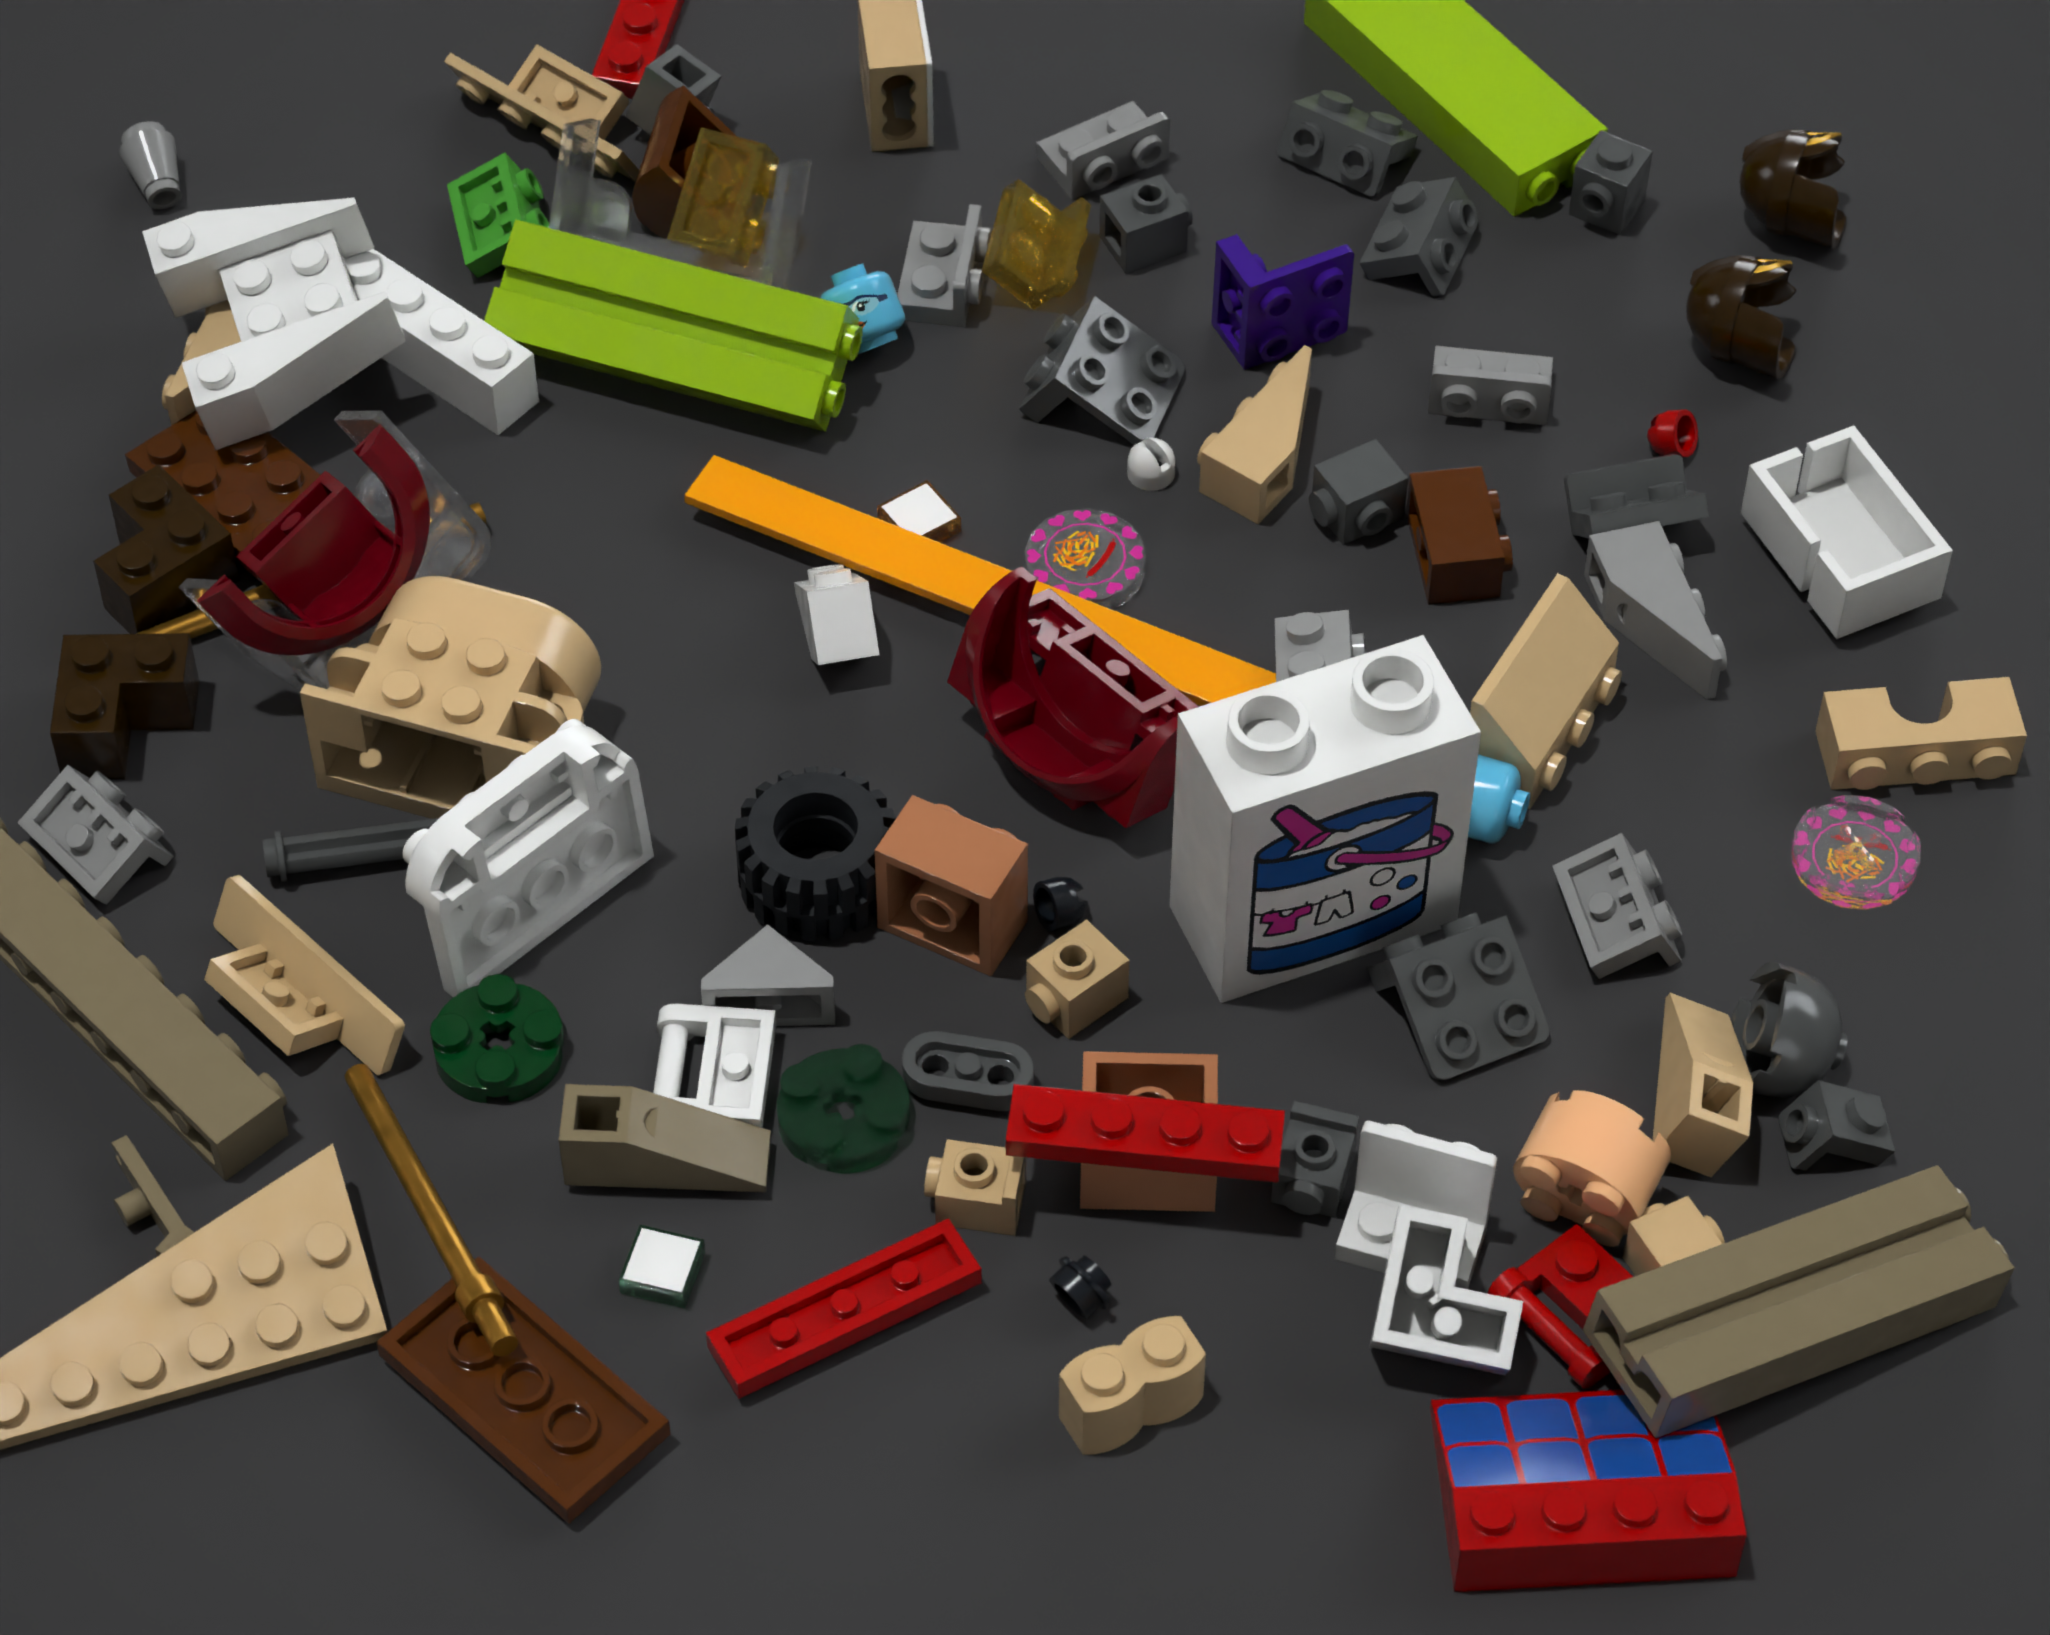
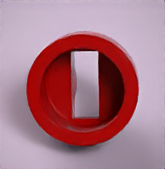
M1687 409L1667 410L1657 414L1651 421V427L1647 431L1650 448L1660 456L1676 454L1681 457H1690L1694 453L1698 441V427L1692 412Z

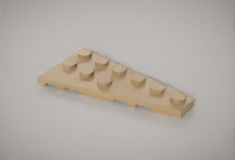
M333 1143L0 1358V1450L371 1344L387 1333V1327Z

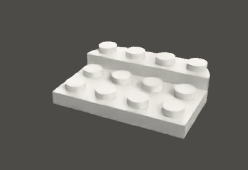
M570 719L563 723L556 733L525 755L514 759L505 770L475 792L465 795L456 806L442 815L429 829H421L415 832L407 840L403 848V859L409 864L405 880L406 893L424 907L443 989L452 997L473 986H478L481 980L489 975L503 972L654 857L636 763L630 756L596 730L586 726L578 719Z

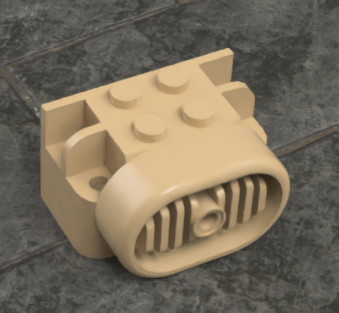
M426 576L408 581L394 594L369 643L361 644L356 648H340L332 654L327 663L329 688L325 689L305 683L300 691L317 788L431 819L440 818L456 806L465 795L475 792L505 770L514 759L525 755L556 733L558 728L566 721L578 719L584 724L583 713L601 676L600 656L594 643L576 622L543 602L450 577Z

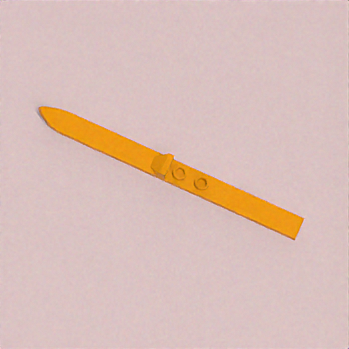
M713 455L684 495L685 503L838 564H843L846 567L968 615H971L985 593L996 582L1011 572V570L716 455ZM1036 581L1032 595L1048 588L1052 589L1197 705L1203 706L1276 682V673Z

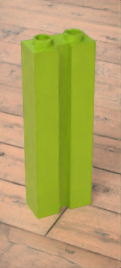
M1305 0L1304 24L1514 217L1536 205L1539 206L1547 203L1556 194L1560 183L1566 188L1573 186L1575 165L1601 130L1604 132L1608 131L1606 126L1464 0Z
M515 219L502 261V265L506 268L500 287H494L484 321L535 355L825 432L830 417L836 418L839 415L846 392L845 383H842L841 380L847 360H855L863 336V329L861 326H858L859 317L848 305Z

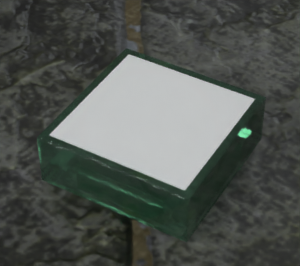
M639 1225L618 1280L620 1293L685 1308L706 1253L705 1240Z

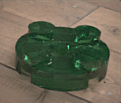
M856 1044L848 1049L841 1048L822 1051L811 1055L798 1064L788 1067L782 1073L780 1092L776 1102L778 1129L787 1149L799 1160L807 1164L808 1157L815 1162L827 1164L828 1172L849 1174L876 1167L889 1159L898 1148V1139L903 1135L905 1128L906 1130L908 1129L910 1121L909 1093L900 1073L891 1064L882 1060L881 1053L871 1045ZM838 1102H851L856 1105L854 1107V1117L843 1120L838 1112L827 1114L826 1110H829L833 1107V1104Z

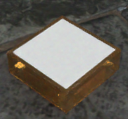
M928 480L877 506L878 519L939 543L961 532L960 515Z

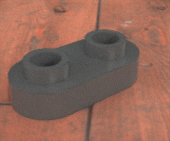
M928 1031L911 1039L905 1046L902 1054V1073L905 1085L913 1094L926 1100L1006 1111L1010 1110L1014 1084L1034 1086V1065L1030 1055L1019 1045L1007 1041L943 1031ZM931 1070H941L945 1072V1074L939 1076L928 1074L927 1072ZM996 1080H1005L1009 1082L1005 1085L991 1084Z

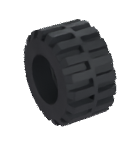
M818 766L804 767V773L794 775L791 770L777 774V783L771 784L765 781L755 788L756 799L746 798L741 806V818H736L735 824L738 883L746 907L754 908L755 918L764 926L775 922L776 931L779 934L789 937L793 931L802 933V940L816 941V935L828 934L830 940L843 938V930L851 927L857 933L868 927V916L877 918L875 849L896 819L893 808H887V798L879 789L870 791L869 781L859 775L849 779L846 778L844 769L832 767L829 773L818 772ZM813 847H826L841 852L835 856L819 860L803 859L793 855L798 851Z

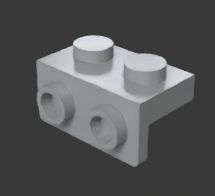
M1349 609L1322 613L1303 612L1294 616L1275 618L1276 682L1367 653L1364 633L1352 634Z

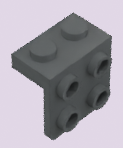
M1093 296L1071 317L1064 313L1060 315L1044 337L1043 342L1049 346L1046 354H1043L1035 361L1024 378L1023 383L1029 389L1019 410L1038 423L1068 397L1134 445L1142 442L1145 438L1154 437L1185 371L1183 361L1096 296Z
M1475 912L1441 925L1440 927L1445 938L1423 946L1420 935L1417 934L1383 947L1387 960L1367 967L1376 992L1396 986L1428 1073L1435 1080L1442 1081L1542 1043L1549 1036L1548 1022L1507 915L1481 924L1479 916Z

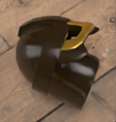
M1783 130L1763 136L1745 147L1742 156L1744 164L1739 181L1740 194L1747 209L1760 222L1766 225L1768 232L1782 236L1792 235L1831 249H1835L1838 246L1847 224L1845 214L1837 209L1839 194L1835 188L1814 180L1831 176L1838 172L1845 164L1844 159L1837 154L1839 144L1842 141V134L1840 132Z
M1743 255L1729 256L1711 261L1693 271L1690 280L1692 287L1686 303V318L1693 335L1704 347L1710 350L1712 358L1729 364L1737 363L1776 379H1781L1786 374L1796 353L1795 345L1791 340L1783 337L1784 325L1780 318L1760 310L1759 307L1779 305L1789 300L1796 293V288L1788 282L1793 268L1791 260L1762 259Z

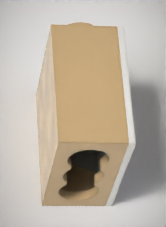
M857 0L860 77L872 152L933 147L932 59L922 0Z

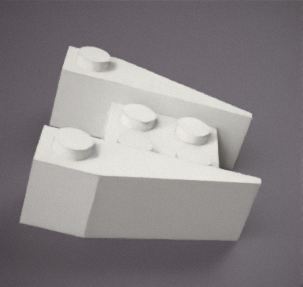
M354 197L199 211L142 231L155 276L175 318L226 300L229 301L241 342L182 362L195 409L215 450L274 430L406 341L386 291L357 300L344 259L374 249V245Z

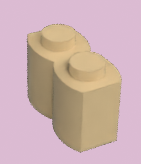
M1182 1316L1162 1317L1147 1322L1131 1332L1121 1345H1107L1091 1349L1077 1356L1064 1367L1059 1374V1418L1083 1455L1100 1454L1114 1450L1131 1440L1143 1425H1158L1178 1419L1191 1411L1200 1402L1204 1392L1206 1352Z

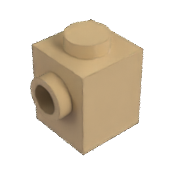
M1087 919L1027 960L1025 998L1029 1008L1043 1023L1051 1022L1068 1039L1128 998L1129 959Z
M1686 1196L1666 1206L1663 1203L1648 1206L1641 1217L1630 1221L1623 1259L1633 1274L1637 1276L1724 1244L1725 1241L1717 1223L1708 1215L1702 1216L1690 1197Z

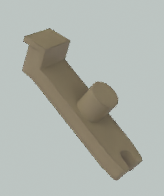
M125 1135L111 1142L117 1154L115 1159L133 1187V1190L113 1200L115 1207L127 1227L151 1215L165 1237L155 1249L157 1256L193 1234L194 1231L183 1223L128 1136Z

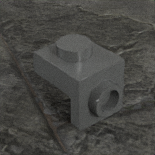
M1818 1080L1779 1114L1778 1120L1790 1166L1794 1169L1807 1170L1827 1152L1875 1165H1880L1895 1152L1881 1098L1874 1094Z

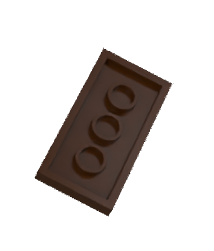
M197 411L192 412L125 454L129 471L135 477H139L159 464L231 533L236 562L255 578L256 576L236 556L320 476L318 472L268 432L215 450Z
M478 1256L475 1262L482 1274L492 1277L504 1299L502 1312L518 1339L517 1348L506 1356H496L493 1354L478 1324L469 1322L455 1298L457 1286L452 1278L377 1341L379 1356L570 1524L671 1435L670 1422Z

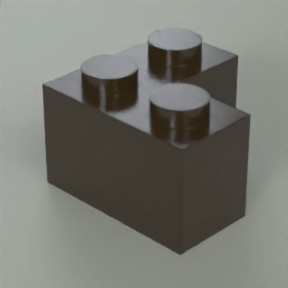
M159 464L109 494L120 545L93 562L104 609L129 634L139 633L194 611L201 606L197 600L223 575L227 576L234 584L240 582L231 533Z
M189 633L63 635L50 736L60 773L69 765L88 778L98 771L109 780L125 779L131 730L194 729L199 677Z

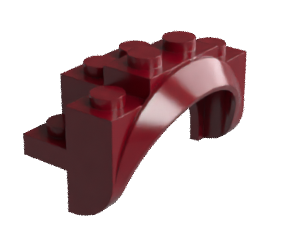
M1021 566L996 582L975 606L966 623L947 683L977 708L978 714L987 730L984 738L998 748L1025 777L1051 792L1054 797L1064 802L1072 810L1093 801L1109 817L1115 819L1125 828H1128L1168 807L1175 788L1178 713L1199 706L1052 589L1048 588L1032 595L1037 578ZM1031 651L1046 660L1040 677Z

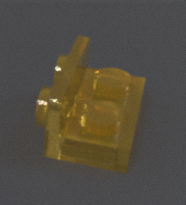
M700 128L667 239L672 244L728 258L734 265L746 268L750 255L757 254L763 243L765 222L761 219L767 199H773L780 186L782 167L778 164V156L767 144Z
M1020 179L1015 180L1003 189L982 272L1033 310L1054 296L1056 298L1062 297L1071 289L1078 276L1076 265L1081 246L1088 236L1086 225L1091 204L1081 197L1060 211L1045 197L1039 195Z

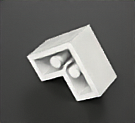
M1400 1204L1396 1213L1370 1347L1505 1376L1511 1368L1523 1301L1455 1287L1468 1218Z

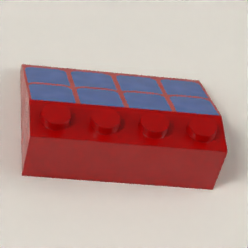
M1623 1390L1431 1400L1430 1412L1454 1592L1737 1576L1747 1534L1736 1471L1717 1415L1655 1438Z

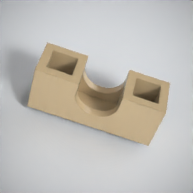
M2010 677L1947 682L1939 719L1937 722L1928 724L1911 722L1897 714L1891 706L1886 687L1824 692L1815 731L1831 790L1850 788L1868 790L1886 785L1910 783L1929 785L1946 780L1970 778L1995 779L2006 775H2016L2027 737Z

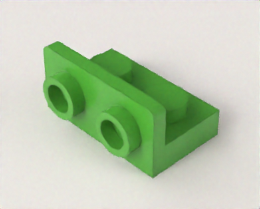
M506 153L497 156L447 184L466 267L477 278L502 265L515 219L551 228L539 205V200L544 198L540 183L530 169L525 168L521 170Z

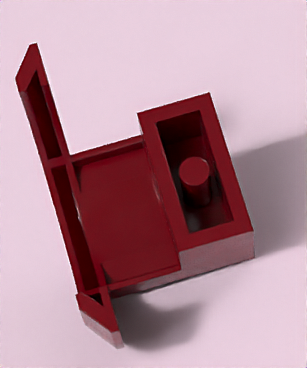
M381 424L357 445L353 451L376 475L387 491L394 512L395 534L380 523L344 484L325 470L236 556L281 604L300 621L283 619L263 611L254 605L225 575L197 600L216 622L234 638L254 649L278 655H306L326 651L351 641L378 623L396 591L403 584L414 579L427 546L430 526L429 499L426 486L416 464Z

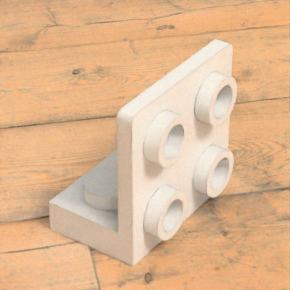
M1365 1121L1360 1134L1355 1191L1336 1243L1335 1259L1385 1273L1396 1213L1400 1204L1468 1218L1455 1287L1468 1289L1487 1230L1497 1157L1494 1154L1481 1151L1469 1143H1450L1417 1134L1399 1124L1384 1125L1373 1121Z

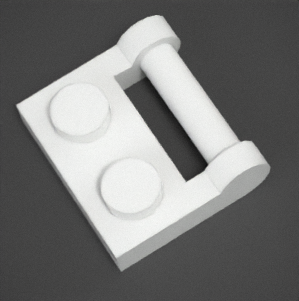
M668 1004L663 1006L659 1010L656 1028L658 1035L662 1038L653 1093L763 1128L776 1032L775 1010L690 1004ZM694 1036L705 1037L696 1099L681 1098L679 1095L687 1041L691 1040Z

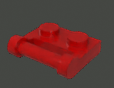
M1576 1224L1518 1268L1511 1267L1501 1273L1491 1284L1487 1294L1523 1301L1520 1319L1569 1365L1568 1375L1581 1388L1587 1389L1608 1375L1610 1370L1594 1346L1585 1344L1533 1292L1540 1288L1583 1330L1597 1291L1633 1276L1586 1231Z

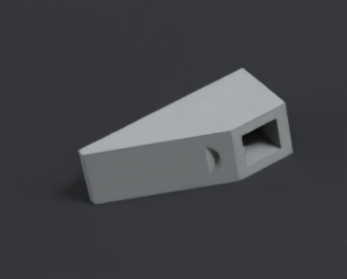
M1660 521L1589 535L1584 577L1603 620L1706 700L1715 698L1720 671H1724L1727 666L1725 647L1718 634H1711L1705 621L1703 598L1697 588L1690 589L1684 576V561L1681 550L1676 543H1669Z

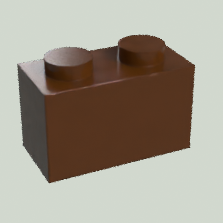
M1482 466L1410 473L1406 516L1428 605L1500 597L1503 572L1512 570V548L1509 536L1499 535L1497 528L1501 520L1499 496L1496 489H1487Z

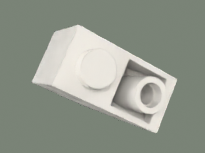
M843 564L808 569L809 580L794 582L811 659L817 665L880 655L867 580L856 573H851L850 568L844 569Z

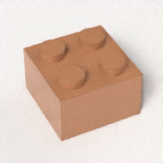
M912 795L875 849L877 928L988 976H992L1028 921V843L1018 840L1013 834L1004 829L990 828L966 818L947 805L933 804Z
M1083 1051L1082 1091L1218 1104V1054ZM1081 1163L1080 1209L1215 1212L1217 1177Z

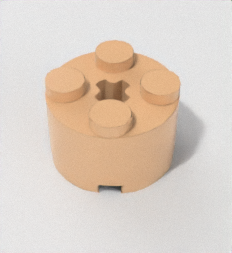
M1573 1090L1568 1100L1559 1101V1092L1552 1094L1513 1166L1514 1177L1518 1185L1525 1192L1520 1203L1534 1217L1553 1222L1561 1215L1583 1225L1582 1229L1597 1243L1610 1247L1618 1246L1623 1235L1628 1233L1630 1221L1643 1215L1671 1160L1670 1147L1660 1133H1658L1653 1142L1646 1134L1639 1130L1644 1118L1613 1099L1593 1092Z

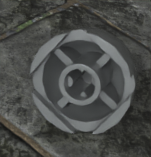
M1767 962L1749 980L1761 984L1753 1000L1739 999L1731 1023L1753 1080V1093L1788 1098L1802 1095L1818 1080L1822 1081L1830 1069L1835 1070L1839 1067L1846 1053L1847 1035L1845 1032H1842V1017L1837 1000L1818 978L1784 964Z

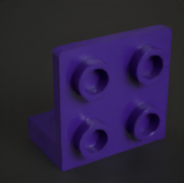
M1238 234L1216 241L1211 324L1244 370L1265 362L1276 361L1287 354L1300 350L1304 345L1309 347L1317 343H1325L1346 333L1349 320L1354 252L1347 244L1267 272L1261 257L1256 253L1251 254Z

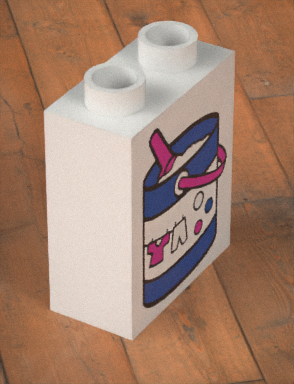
M1424 635L1178 713L1169 906L1220 1003L1381 950L1385 946L1417 934L1423 936L1441 930V925L1458 919L1481 731Z

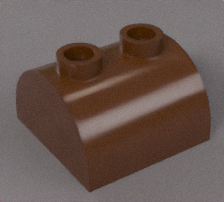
M684 85L670 92L659 106L634 185L632 202L639 221L663 239L691 248L718 247L735 240L760 158Z

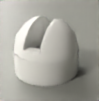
M1150 437L1134 445L1127 459V476L1134 486L1147 491L1160 490L1170 485L1175 477V456L1169 444L1161 439ZM1157 460L1163 463V465L1159 466Z

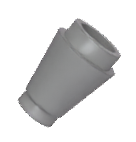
M141 122L131 126L121 137L120 158L151 208L165 209L174 206L181 199L173 135L157 122Z

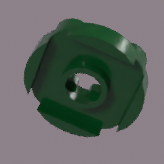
M489 975L482 979L478 986L466 989L453 997L442 1008L430 1027L435 1062L440 1078L457 1095L473 1102L487 1103L486 1096L501 1097L508 1095L509 1102L524 1100L545 1088L557 1075L561 1067L564 1034L558 1010L545 995L529 986L516 984L507 975ZM496 1034L509 1035L512 1045L509 1048L504 1049L499 1045H495L489 1050L484 1048L488 1037Z

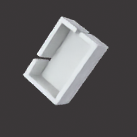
M1854 425L1807 443L1798 495L1795 494L1803 454L1797 447L1749 465L1741 514L1799 591L1803 592L1810 589L1808 603L1836 639L1941 599L1953 550Z

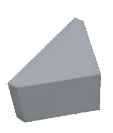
M768 924L701 979L702 1005L775 1010L776 1026L835 1025L833 976Z

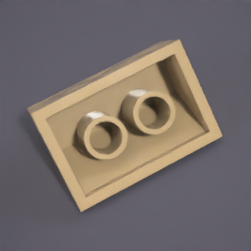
M1558 573L1471 703L1470 714L1481 731L1478 754L1516 766L1521 775L1520 790L1530 792L1528 809H1531L1544 788L1552 791L1556 787L1566 765V753L1572 745L1580 748L1584 744L1594 722L1595 714L1593 712L1599 703L1607 706L1612 701L1622 678V671L1615 669L1619 642L1571 580Z

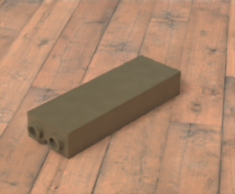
M1939 1165L1599 1289L1585 1322L1583 1332L1654 1437L1658 1438L1996 1308L2015 1267L2009 1261L2007 1252L2002 1244L1993 1239L1984 1226L1973 1229L1970 1225L1971 1208L1966 1196L1960 1189L1953 1186Z

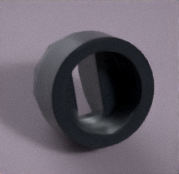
M1054 877L1035 884L1033 890L1034 906L1037 916L1046 930L1052 932L1070 927L1078 923L1088 907V901H1078L1076 892L1084 888L1074 879Z

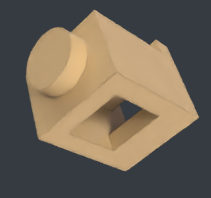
M947 1139L943 1158L930 1156L925 1177L924 1196L935 1198L936 1224L949 1218L956 1228L1016 1236L1027 1179V1158L1006 1156V1147Z

